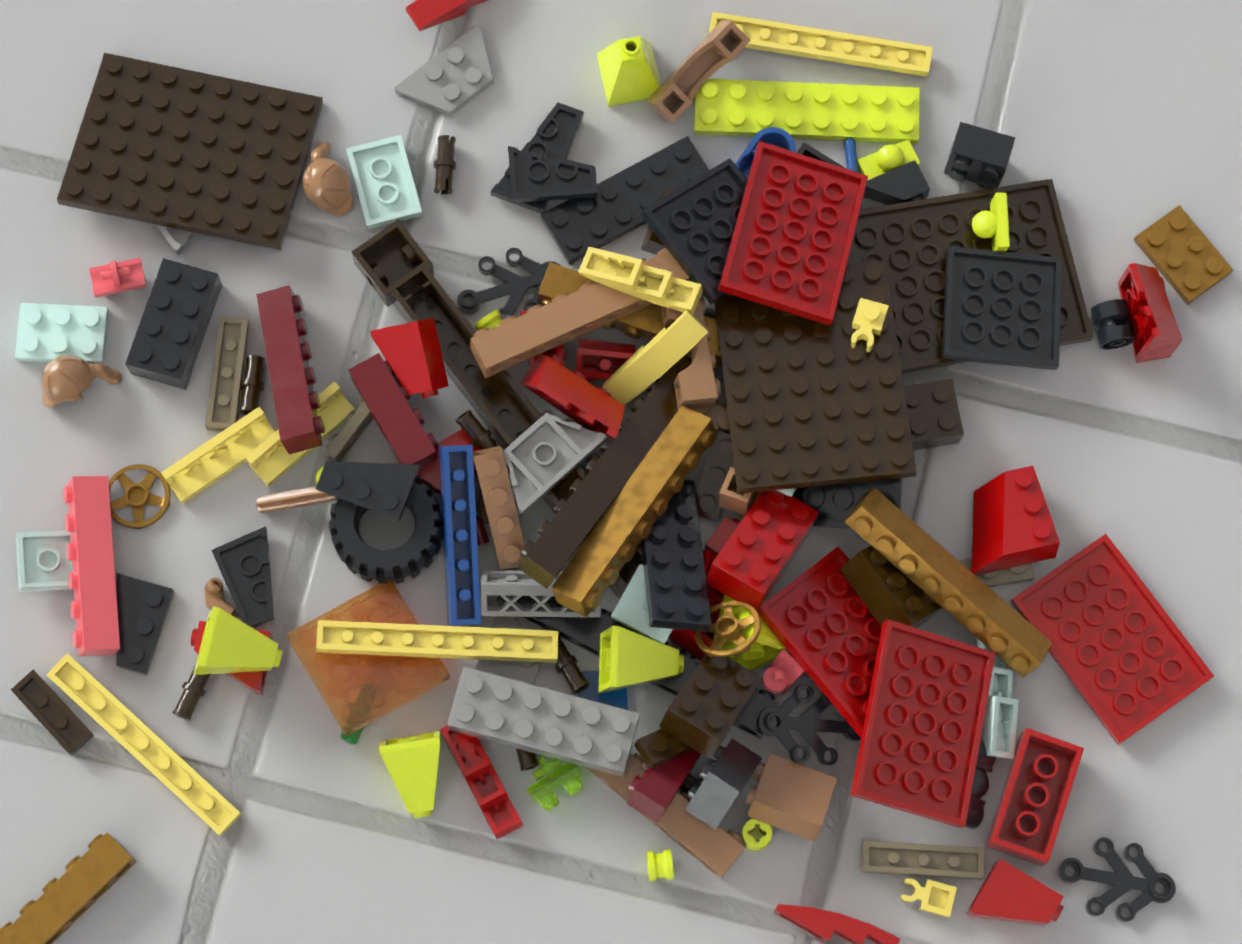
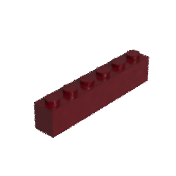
M290 285L256 294L280 441L288 454L322 446L321 434L325 433V427L321 416L317 414V409L321 408L317 392L313 391L312 384L316 383V376L312 366L309 367L308 360L312 359V353L308 342L305 343L304 336L308 335L305 320L300 316V312L304 311L302 299L299 294H294Z

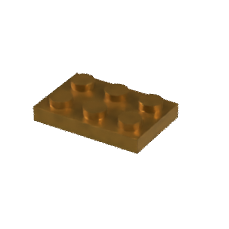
M1180 205L1134 238L1135 243L1187 305L1233 272L1232 267Z

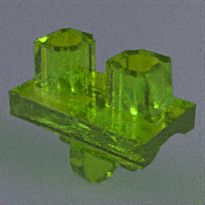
M541 757L537 760L541 768L532 773L534 779L539 781L526 788V791L534 801H537L546 811H549L560 803L553 792L554 789L563 785L569 796L575 795L584 789L579 777L581 771L575 764L567 763L562 766L558 759L547 763Z

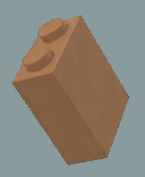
M769 753L766 763L760 762L756 770L754 779L759 781L757 787L751 786L745 803L750 804L747 816L815 842L821 830L838 778Z

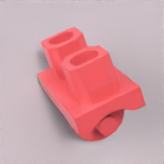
M141 258L116 262L115 260L110 261V264L89 268L95 298L147 287Z
M784 649L763 673L762 685L771 693L785 695L805 670Z

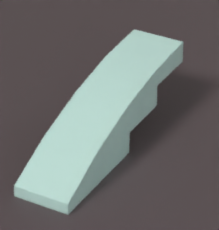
M977 638L978 648L993 652ZM996 654L982 735L987 756L1014 759L1019 700L1011 698L1013 670L1006 669V662Z

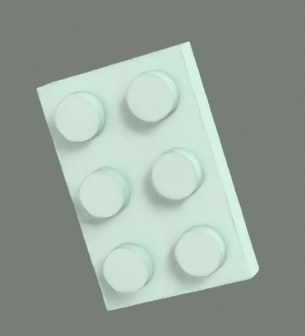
M401 135L346 148L368 230L392 224L398 219L404 221L423 216Z
M21 303L15 359L27 362H51L59 356L73 355L84 359L89 364H104L109 316L108 307Z

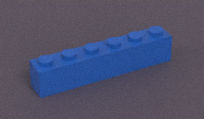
M473 445L439 447L447 621L450 626L482 624Z

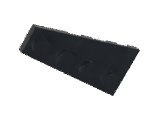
M558 102L539 126L537 133L531 141L527 142L521 151L528 153L537 152L545 157L557 160L567 159L583 120L584 111ZM508 167L503 178L490 192L491 196L512 203L510 168ZM549 201L513 204L542 214L545 212Z

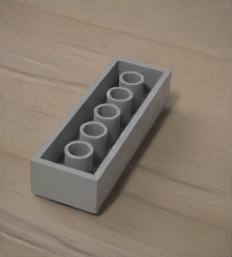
M463 666L447 721V727L454 732L624 777L640 714Z

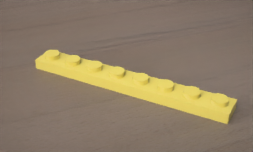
M712 12L709 33L722 20H732L751 40L744 48L928 77L933 47Z
M318 620L316 653L557 663L558 631Z
M68 653L47 674L57 686L219 836H222L241 816V813Z

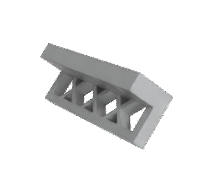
M482 570L481 616L585 617L563 605L561 607H551L546 602L554 596L551 587L563 571L558 574L552 584L546 589L523 571ZM487 595H500L506 602L500 607H487ZM521 596H531L536 602L531 607H522L516 601ZM601 602L597 608L592 609L587 617L601 618Z

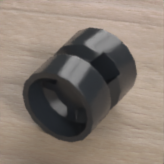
M1109 300L1091 308L1094 325L1099 327L1096 335L1100 349H1118L1128 346L1137 340L1134 326L1128 322L1131 314L1127 300Z

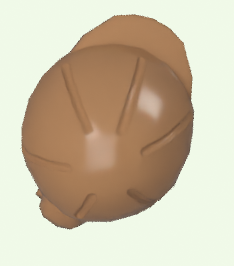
M318 142L316 148L311 153V163L306 168L303 176V190L307 198L317 208L323 209L332 215L341 216L348 213L353 206L349 174H347V169H343L337 161L325 157L330 153L331 146L329 142Z
M73 355L59 356L48 363L43 370L41 380L43 404L47 408H53L64 401L77 402L78 398L83 400V396L80 393L91 386L94 378L98 377L109 384L116 385L122 381V374L102 363L89 364L84 359Z

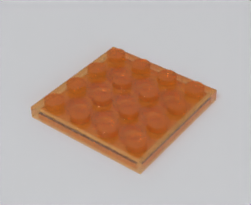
M392 580L374 586L286 634L288 642L345 737L450 679V674L440 658L316 653L318 620L419 625Z

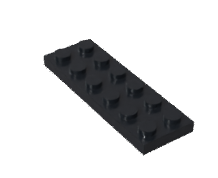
M686 136L598 183V197L568 199L542 213L541 219L570 265L583 258L588 247L599 249L646 224L640 214L643 209L657 202L658 197L665 189L675 191L706 173L709 169L690 138Z
M684 480L681 490L675 493L668 502L664 514L658 516L653 523L649 535L641 540L650 627L709 632L712 623L694 480Z

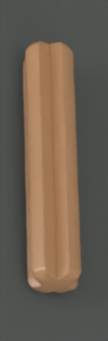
M316 487L260 496L256 500V505L260 513H267L337 501L338 499L316 490Z

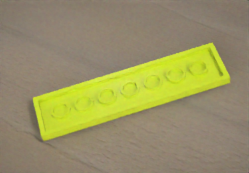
M707 79L695 94L694 134L754 137L765 128L777 127L787 131L793 139L845 141L847 138H853L855 141L883 143H900L909 139L911 144H918L920 88Z

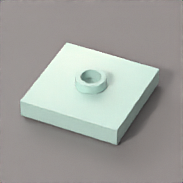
M66 530L16 532L19 592L70 590L69 573L73 572L72 561H68L67 545L71 543L70 532H66Z
M640 564L614 609L611 618L652 640L665 644L673 629L650 627L644 566Z

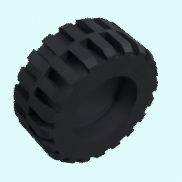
M417 476L406 505L414 517V532L403 545L397 548L378 550L368 546L363 541L359 532V523L368 509L337 498L336 504L331 506L329 530L337 554L352 573L360 574L361 578L370 582L374 579L378 581V584L385 585L390 580H395L396 584L405 582L404 578L411 575L412 578L420 575L419 570L423 567L428 568L433 563L432 557L434 554L438 555L441 548L440 541L443 539V521L440 504L437 497L433 495L431 487L426 482L422 483L419 476Z

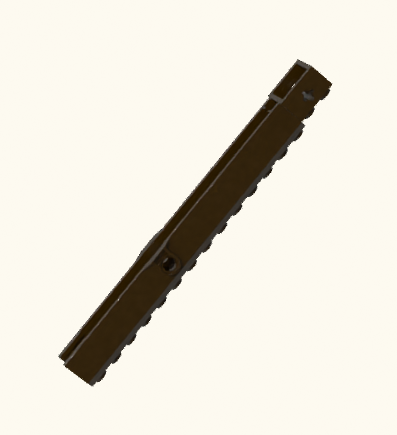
M399 219L351 252L354 264L387 307L394 303L408 323L434 317L446 373L504 449L542 417L506 370L488 378L484 377L470 349V338L476 333L475 329L433 276V263ZM581 463L542 497L552 511L562 498L565 500L570 498L572 494L568 490L578 477L582 480L586 477L587 474L582 469ZM640 543L636 547L633 558L626 562L619 571L616 582L613 585H609L619 599H621L640 564L643 565Z

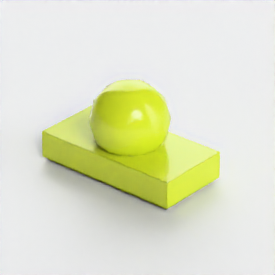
M909 139L895 145H885L878 152L857 161L861 173L868 176L867 181L914 160L918 167L921 164Z
M995 193L990 202V211H981L972 219V229L978 237L984 239L992 238V251L1006 252L1010 247L1006 193Z

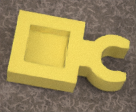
M860 298L852 322V328L857 330L851 338L852 348L856 347L858 340L863 339L867 341L866 351L870 352L874 344L873 334L881 335L889 305Z
M907 878L904 880L903 884L912 886L914 893L912 896L901 894L900 900L906 903H911L915 900L921 901L919 910L946 918L950 917L957 887L929 879L926 880L925 887H921L914 879Z

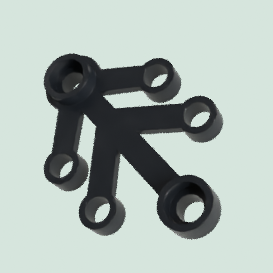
M510 248L506 252L507 264L511 267L519 266L533 273V275L522 277L496 265L492 257L484 256L478 263L480 273L485 276L491 275L506 283L479 292L473 290L462 291L457 298L458 308L463 314L472 315L479 310L482 303L510 295L504 308L499 309L501 315L508 314L511 317L514 315L527 289L536 286L538 288L533 298L524 303L523 309L527 310L530 305L542 304L538 302V292L549 262L557 265L560 264L553 261L539 264L523 256L520 249ZM517 254L520 258L517 261H512L509 259V256ZM485 262H489L493 265L488 270L482 268V265ZM470 296L474 301L471 304H466L463 301L464 298Z
M807 684L796 686L793 694L779 707L769 706L759 713L757 723L760 731L767 736H776L788 750L790 759L796 763L808 761L810 751L805 745H798L787 729L798 730L815 751L818 761L822 765L835 764L838 759V753L834 748L827 747L815 731L842 733L848 740H861L846 720L815 719L829 705H833L823 692L799 717H788L800 703H806L813 699L814 691ZM802 688L807 691L805 699H802L800 696ZM772 716H775L777 719L775 727L770 724ZM799 748L803 751V757L800 760L796 756V751ZM826 751H829L831 754V759L828 762L824 759Z
M1106 837L1100 838L1095 842L1094 851L1097 855L1107 860L1115 873L1083 867L1081 861L1076 858H1067L1058 867V875L1066 883H1075L1082 879L1113 885L1111 889L1101 896L1087 901L1086 911L1094 917L1103 914L1108 905L1131 889L1144 892L1132 902L1123 903L1116 908V917L1121 922L1131 921L1139 910L1152 901L1156 903L1168 902L1173 898L1176 891L1174 880L1165 873H1157L1144 856L1143 848L1137 843H1131L1126 846L1123 853L1127 861L1136 863L1145 878L1132 875L1114 850L1113 842ZM1100 842L1108 844V852L1105 853L1099 849ZM1131 847L1138 850L1137 858H1132L1129 855ZM1066 866L1074 868L1075 874L1073 877L1066 875ZM1156 883H1161L1164 886L1162 894L1155 891ZM1093 901L1100 904L1099 912L1092 911L1091 903ZM1122 907H1127L1130 910L1129 918H1124L1121 915Z

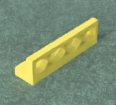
M335 382L318 395L321 408L317 409V414L321 416L325 427V433L321 434L322 441L343 424L345 418L352 410L356 412V409L342 395L340 387ZM278 429L245 458L249 467L270 487L314 448L288 454L280 441Z
M258 407L161 472V474L183 505L247 461L245 457L269 438L275 430L267 421L264 412Z

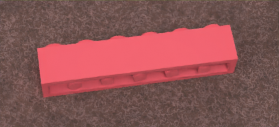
M73 476L63 489L64 503H68L69 514H66L65 529L66 532H70L71 543L67 545L68 561H72L73 572L69 573V588L74 590L75 601L71 602V617L76 619L77 629L73 630V647L78 648V657L115 655L120 649L108 476Z

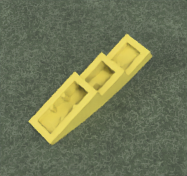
M588 247L578 271L580 275L612 289L680 312H684L687 309L692 315L703 292L701 284L674 278L672 272L646 266L641 259L593 247Z
M686 309L667 329L664 327L646 346L642 345L602 387L622 405L627 404L687 354L708 333L707 328Z

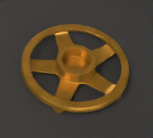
M144 464L129 465L117 471L109 480V495L116 479H118L125 490V496L110 502L111 517L125 527L142 529L150 526L161 519L170 506L171 492L169 484L161 472L151 466ZM133 469L149 471L140 483H133L124 474ZM156 476L163 483L165 498L149 492ZM145 505L162 506L154 517L143 521ZM131 506L134 522L121 519L113 510Z
M739 601L723 602L710 608V614L723 608V616L715 624H712L709 629V633L717 635L710 648L702 642L700 631H695V639L699 648L711 658L712 656L730 657L743 651H749L761 631V619L758 612L749 604ZM732 606L744 607L752 615L737 620L733 616ZM755 623L753 634L746 640L740 633V630ZM727 640H731L739 646L731 650L718 651Z

